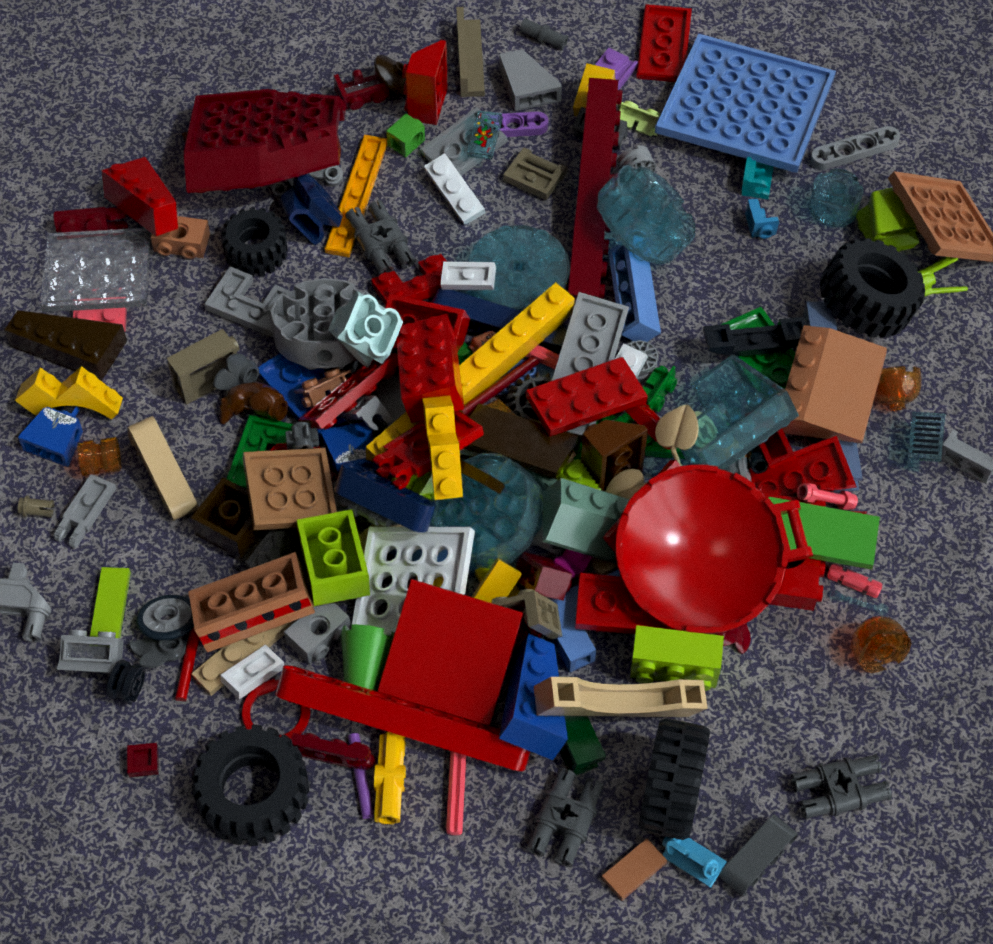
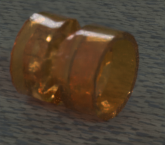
M117 437L103 438L99 444H96L93 440L77 443L78 460L82 476L99 474L100 469H103L105 473L122 471L121 453Z

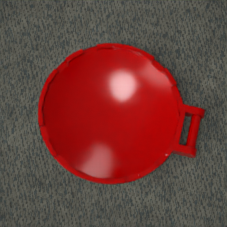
M686 465L662 472L651 478L632 496L620 518L616 532L615 554L621 579L631 597L648 615L673 629L716 634L743 626L762 613L774 599L782 585L788 562L813 556L812 548L807 544L799 514V510H801L799 500L773 504L750 480L736 472L733 474L726 470L718 469L717 466ZM784 514H788L797 549H790L782 519Z

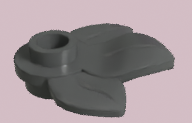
M232 354L226 359V368L221 369L216 374L213 386L219 390H226L227 395L234 386L255 382L259 376V368L254 361L246 359L243 354Z
M147 637L129 643L133 653L141 657L139 665L146 668L161 666L166 661L178 660L186 651L185 641L181 637L172 640H154Z

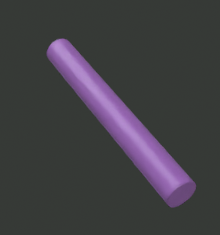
M358 733L348 735L349 745L354 742L361 743ZM353 768L362 819L373 818L374 813L366 769Z

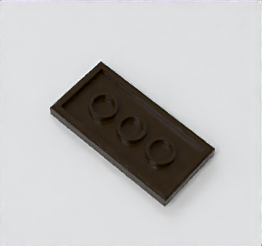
M478 404L470 419L482 426L484 435L464 449L557 480L577 446L579 436L562 432L549 437L545 428L540 423Z

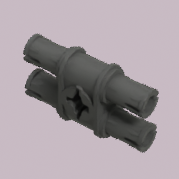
M377 200L378 206L375 201L368 206V210L376 221L374 223H367L359 207H355L354 210L352 208L346 213L345 216L355 231L354 239L360 243L364 250L365 258L373 262L379 275L384 273L383 271L392 272L394 270L393 265H391L386 256L389 252H393L396 255L403 269L407 268L406 263L409 267L416 263V258L407 246L408 238L403 235L398 227L397 219L389 215L382 200Z
M874 754L855 760L844 757L843 760L837 762L819 763L812 770L792 773L791 783L796 785L793 787L796 793L819 786L825 791V796L800 801L801 812L805 811L803 814L804 819L807 820L825 814L836 817L839 813L856 809L864 810L867 804L891 800L892 792L891 788L886 789V787H889L887 781L862 787L857 779L858 777L882 772L881 762H876V760H879L878 755Z
M559 768L552 788L545 792L543 796L544 802L539 814L533 820L535 829L526 850L533 855L535 850H537V856L543 857L551 835L559 833L564 838L554 859L561 865L565 859V866L572 867L579 846L587 841V832L593 818L597 816L595 806L604 788V784L596 780L594 785L592 784L594 779L587 778L579 800L567 798L576 774L568 770L566 775L564 774L566 769ZM565 812L570 814V817H567L566 820L561 819Z

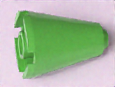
M352 624L351 630H348L346 625L343 626L341 643L344 681L378 691L395 632L391 631V636L384 634V628Z

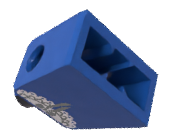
M63 406L60 411L50 407L43 408L18 436L22 449L68 467L83 433L80 421L76 418L80 411L77 406Z
M364 421L321 430L323 447L326 448L327 456L337 477L342 463L357 459L366 460V446L373 441V430Z

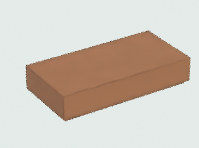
M646 838L605 872L601 879L623 901L667 864V859Z

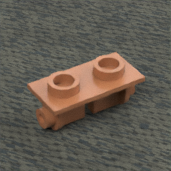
M339 367L324 372V378L319 380L312 378L301 383L302 388L294 392L295 394H303L304 398L301 401L305 408H313L326 397L325 391L328 390L331 393L347 379L345 375L351 371L340 370Z

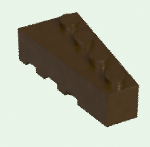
M17 310L4 329L10 347L74 371L82 366L90 373H93L100 381L103 380L127 342L123 324Z

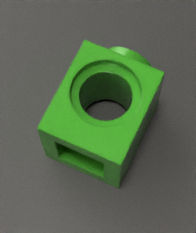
M408 114L402 116L386 131L387 146L405 158L425 141L424 125L420 120L414 119Z

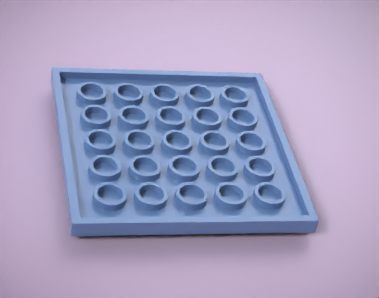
M698 34L658 119L655 133L745 159L751 157L756 162L797 173L836 71Z

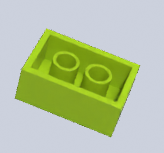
M352 509L297 519L299 543L314 606L369 596V574Z
M636 625L630 678H636L637 682L643 684L652 683L653 680L662 682L672 680H704L705 691L716 688L721 671L724 636Z

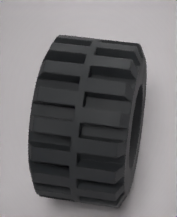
M254 207L249 208L250 210L248 211L242 209L239 211V214H232L230 220L225 221L224 228L221 230L226 262L230 264V267L248 272L253 277L255 273L265 276V271L274 272L275 265L280 268L283 264L282 259L286 260L288 246L284 224H282L279 216L275 217V213L272 211L267 213L264 208L255 210ZM251 239L264 240L258 244H245V242Z

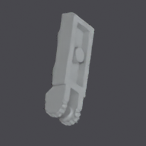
M90 474L63 514V519L55 530L54 539L62 542L71 525L76 526L73 534H71L69 545L77 548L84 538L86 531L90 530L115 492V484Z

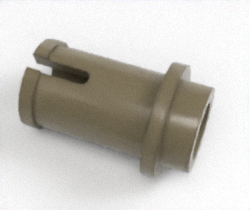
M26 495L25 498L20 497L18 514H23V517L36 515L52 518L54 510L43 509V507H54V500L32 499L29 495Z

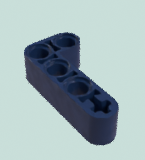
M357 459L342 463L334 488L337 494L410 530L421 533L428 531L436 507L435 502L407 488L399 490L392 484V481L376 473V470L380 467L372 461Z

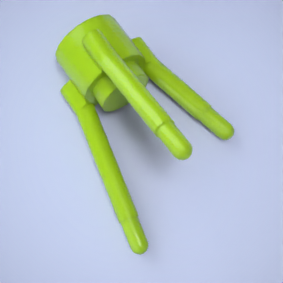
M945 257L918 271V273H921L923 283L925 284L924 296L968 290L966 286L932 288V285L936 284L934 272L958 261V258Z

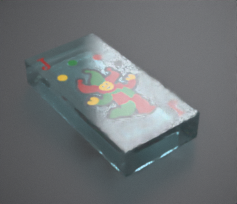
M477 112L467 150L468 157L492 160L503 120L502 113Z

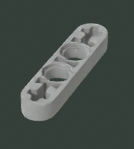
M886 126L819 146L812 151L811 165L818 170H827L892 150L899 143L900 132L894 127ZM868 142L873 147L866 149L863 148L860 145V143ZM846 149L851 154L841 155L838 150Z

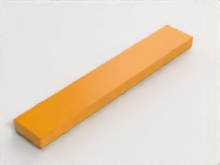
M370 135L363 136L339 206L343 218L340 227L332 226L325 246V253L350 258L355 243V231L345 215L350 209L353 208L354 210L355 207H359L364 216L387 148L386 138Z

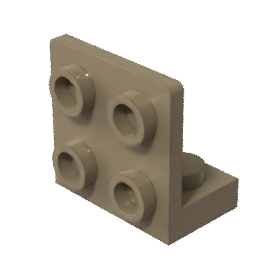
M525 589L519 591L517 596L509 598L504 596L496 597L491 600L493 604L523 612L522 619H525L526 624L548 638L563 637L557 603L535 590Z

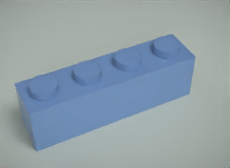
M626 238L608 250L616 303L629 307L621 335L632 341L641 340L648 342L661 334L648 249Z

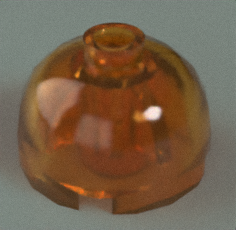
M905 366L882 369L874 401L880 405L889 406L891 411L906 409L905 404L913 402L921 391V369L913 367V372H906Z
M875 616L863 621L856 628L851 639V648L857 663L864 671L870 673L887 670L880 666L893 661L900 664L910 652L912 644L906 630L895 619L886 616Z

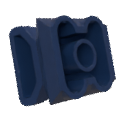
M309 173L294 177L293 186L281 195L280 201L290 222L316 245L324 238L323 224L340 227L343 215L327 191Z

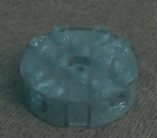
M625 165L598 192L597 209L613 233L614 241L621 246L624 245L639 261L645 260L658 265L670 263L690 245L695 237V222L692 215L686 214L682 207L684 200L664 178L648 168L640 166L638 169H635L631 165Z
M527 225L502 226L482 237L473 246L467 262H495L496 265L494 290H469L470 296L519 311H523L555 282L566 291L569 288L570 267L567 252L559 240L547 231Z
M481 453L464 461L504 483L505 487L501 494L461 474L463 497L434 499L433 502L436 503V507L432 517V527H471L475 533L470 565L474 568H491L497 558L506 563H511L529 548L542 526L543 494L542 488L533 475L518 463L500 453Z

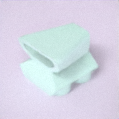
M356 291L347 305L337 309L329 326V331L363 366L368 368L373 359L382 364L389 357L403 321L395 309L385 308L378 304L373 296L363 295Z

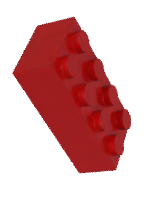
M448 315L433 316L425 320L402 325L396 338L401 398L411 423L424 420L422 398L450 396L454 412L463 410L464 401L456 336Z

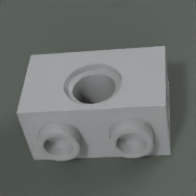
M334 602L314 606L315 613L298 619L284 631L286 643L309 665L315 659L317 661L323 659L329 652V647L336 641L341 642L343 626L346 625L348 630L351 629L350 617ZM317 630L326 631L324 634L321 635L314 634V632Z

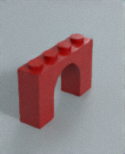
M763 493V495L767 499L769 497H774L791 501L799 500V502L813 504L818 506H826V501L815 500L814 503L804 502L803 500H800L797 497ZM806 558L802 564L786 569L782 585L769 605L814 611L816 602H821L823 597V585H819V577H824L826 561Z

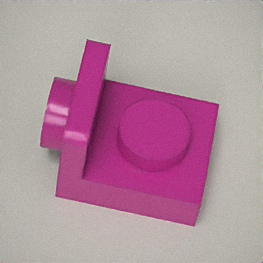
M566 549L562 556L555 558L554 562L572 573L571 578L580 577V573H587L595 557Z

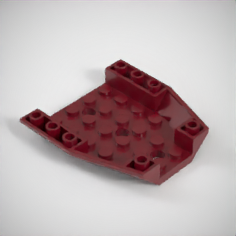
M274 89L196 95L184 149L187 193H205L218 190L229 191L241 188L253 189L339 165L341 147L338 137L339 121L345 120V102L340 96L313 93L306 95L293 91L287 93L278 92Z

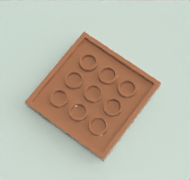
M896 171L888 177L893 186V192L902 201L904 210L916 224V230L924 237L928 244L927 247L935 256L993 262V232L961 181Z

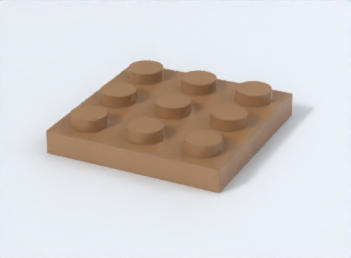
M326 448L243 453L242 459L253 530L297 528V519L337 512Z

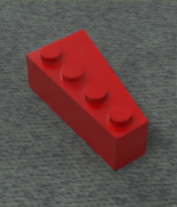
M146 157L123 164H113L110 168L101 170L104 197L155 236L178 229L176 201Z

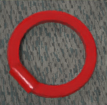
M274 678L266 681L247 695L241 711L245 729H252L251 708L259 696L277 690L279 680ZM301 705L302 712L298 724L291 731L283 735L291 739L293 733H303L310 720L311 709L309 707Z

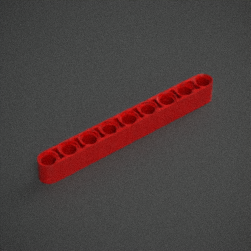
M285 665L282 668L275 695L283 700L516 771L526 770L531 751L499 739V728L299 667Z

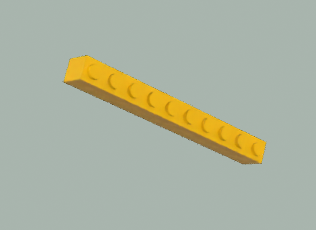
M555 282L459 365L464 405L498 381L571 317L575 298ZM406 411L366 446V460L373 462V458L376 455L385 452L383 446L423 420L411 423Z

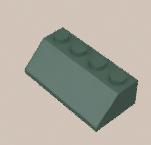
M560 478L543 492V542L617 564L616 554L603 539V536L622 516L630 499Z

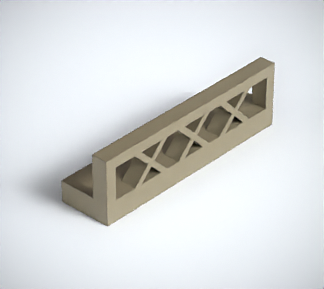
M456 7L461 97L485 96L480 19L464 20V7Z

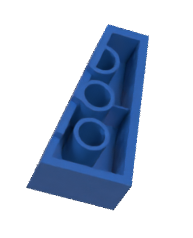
M528 633L514 655L499 739L554 760L568 740L565 716H538L534 686L550 677H559L555 644Z

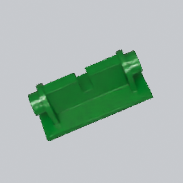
M664 366L655 368L646 381V385L653 389L643 386L648 395L646 404L654 412L659 413L665 402L664 397L668 392L672 393L677 385L678 380L675 378V366L669 372Z

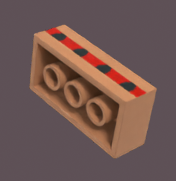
M296 552L188 591L194 629L207 652L315 613L307 575Z

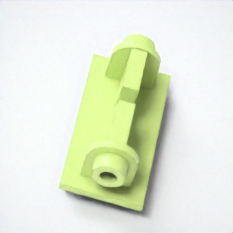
M625 101V103L622 102L621 105H618L619 111H621L620 119L627 121V128L632 129L636 121L639 122L636 127L637 132L650 137L652 135L658 136L655 133V127L661 115L659 112L653 109H647V111L640 109L637 104L631 101Z

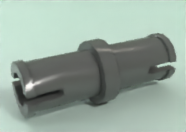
M524 18L519 30L521 33L538 39V42L542 44L546 42L560 48V50L564 49L569 38L567 35L551 30L550 26L546 24L542 26L527 18Z

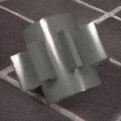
M297 422L291 426V431L285 432L288 450L314 449V447H319L317 428H312L311 424L307 422Z

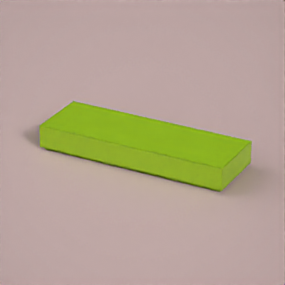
M101 568L90 637H98V631L115 632V638L121 637L131 574L129 568ZM90 644V647L110 648V645Z

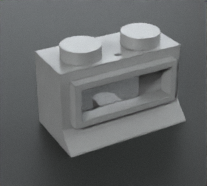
M70 630L69 635H61L60 656L56 670L111 673L116 663L122 660L124 639L115 638V632L98 631V637H88L87 631Z

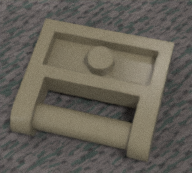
M524 147L503 174V181L547 200L559 182L566 176L568 167L563 164H554L532 154L531 150Z

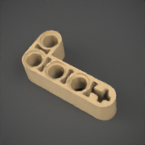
M151 416L127 427L131 445L135 446L137 456L141 457L172 520L175 521L196 511L199 508L155 418Z

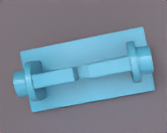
M665 837L662 845L665 846V851L662 855L669 862L709 887H712L727 863L726 860L690 838L679 840Z

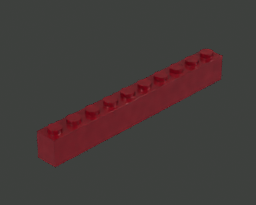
M589 77L568 293L575 298L574 306L579 292L604 299L605 284H600L601 277H606L607 262H602L603 255H608L609 240L604 239L605 233H610L611 218L606 217L607 211H612L613 196H608L609 189L614 190L615 174H610L611 168H616L617 153H612V148L618 147L619 132L614 131V126L620 125L621 111H616V105H621L623 90H618L619 80Z

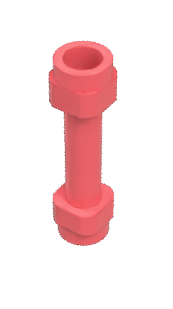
M802 483L797 489V497L808 503H814L815 500L837 504L838 508L842 510H853L858 503L857 496L849 491L842 490L840 493L824 491L811 483Z

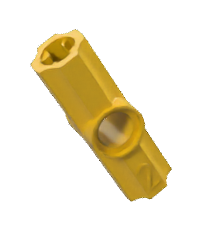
M391 732L381 734L379 740L378 764L375 765L374 791H376L374 819L375 822L394 825L395 823H400L402 792H405L404 778H406V766L404 765L406 742L404 736Z

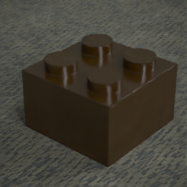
M224 477L191 517L196 536L239 559H242L263 531L253 530L247 489Z

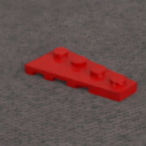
M837 435L794 451L796 459L773 469H770L768 466L764 473H754L752 468H750L752 483L756 485L755 487L761 493L796 496L797 489L802 483L815 484L818 489L824 491L857 488Z

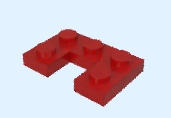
M438 254L419 261L418 266L423 276H416L406 282H402L396 272L392 271L372 278L371 283L385 305L389 294L425 300L433 297L436 290L442 288L440 284L443 262H447L442 254Z

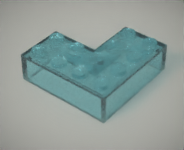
M733 354L691 384L700 404L706 411L697 416L699 431L695 444L690 449L681 450L684 458L692 465L717 466L718 469L725 470L735 461L743 458L753 448L767 441L770 436L781 428L788 426L799 414L787 390Z

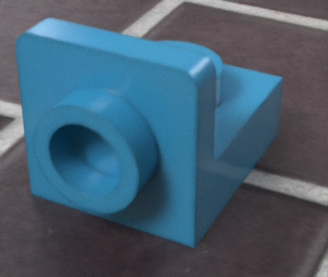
M749 199L745 216L751 237L765 239L776 235L779 225L778 217L766 218L765 210L760 208L758 199Z

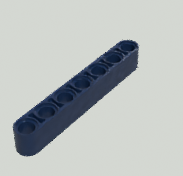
M442 288L436 290L432 303L465 310L470 317L467 331L479 335L488 331L498 333L522 312L454 290H442ZM561 324L539 345L560 354L568 325Z

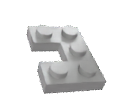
M229 267L205 302V309L273 337L271 309L275 299L281 293L286 294L290 290L274 285L264 302L260 303L244 296L254 282L253 276Z

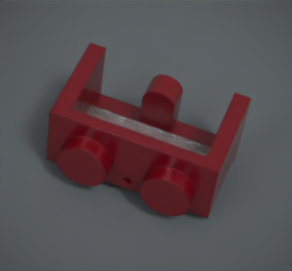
M355 70L352 72V81L342 84L338 74L334 75V90L345 102L346 109L357 110L365 103L372 101L380 103L386 97H389V88L380 79L376 70L375 75L365 78L361 70Z

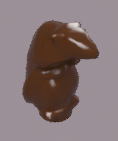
M260 382L243 383L232 387L226 397L221 399L220 422L225 425L234 415L237 416L246 410L253 411L260 417H269L272 420L282 421L287 414L288 404L284 396L271 386Z

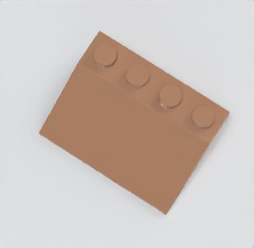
M804 325L777 416L784 433L829 439L837 435L839 441L862 443L887 348L831 328Z

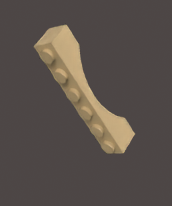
M550 677L534 686L538 716L690 717L708 709L704 680H672L647 684L616 685L593 683L578 677Z

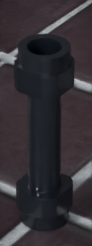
M748 427L739 429L737 438L741 447L746 449L749 455L748 462L753 472L757 474L764 473L768 468V463L763 453L757 449V441L752 430Z

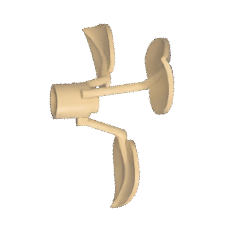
M682 405L668 412L659 420L655 430L658 443L665 448L671 447L674 460H677L681 466L677 448L681 450L690 449L698 437L699 426L694 410L689 405ZM636 469L624 470L611 480L606 492L631 499L646 484L644 483V475Z

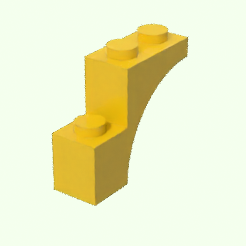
M82 366L62 383L40 367L21 384L15 401L35 416L45 407L79 406L99 412L112 420L118 415L123 397Z
M451 397L422 398L434 499L463 497L460 450L455 432L454 406Z

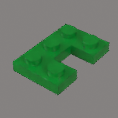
M249 415L227 480L247 489L242 459L243 453L268 451V448L272 449L276 444L286 443L285 432L291 431L293 424Z

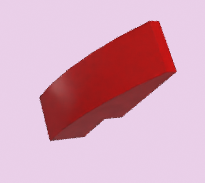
M771 406L746 416L770 469L796 459Z

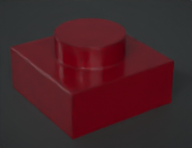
M157 743L127 745V773L129 777L159 775V747Z

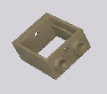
M223 329L167 358L173 386L186 405L217 389L213 386L216 374L221 369L226 368V359L232 354H237V351L240 350L233 336L228 337Z

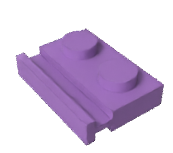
M608 48L595 65L615 70V79L619 80V90L638 67V61L632 62L629 60V57Z

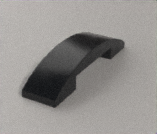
M805 317L779 319L778 324L774 326L732 330L729 324L704 326L703 333L710 352L732 356L761 355L798 346L803 326H807Z

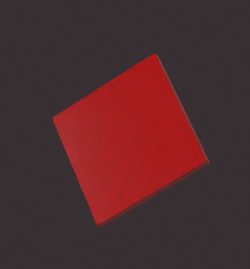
M411 579L377 692L490 726L523 612Z

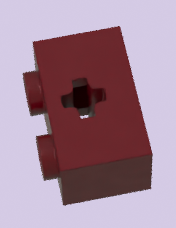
M520 551L515 568L522 575L517 582L543 596L564 601L565 595L571 587L572 573L550 558Z

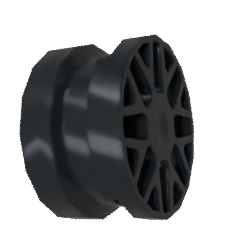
M119 660L108 680L107 697L114 700L120 698L123 703L132 705V702L136 701L143 687L146 673L145 667L137 664L131 666L130 662Z

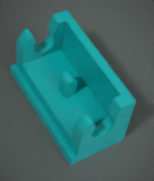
M747 157L741 196L769 199L773 166L756 162L751 157Z

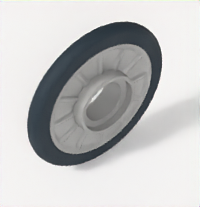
M164 595L147 602L140 609L136 618L139 631L146 637L154 640H172L185 635L194 627L190 599L180 595ZM165 615H174V617L169 620L161 619Z

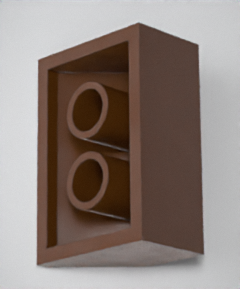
M604 420L599 424L590 425L583 432L581 463L590 472V476H593L592 479L596 480L595 484H599L598 488H601V491L606 492L611 480L624 470L636 469L643 472L648 432L644 425Z

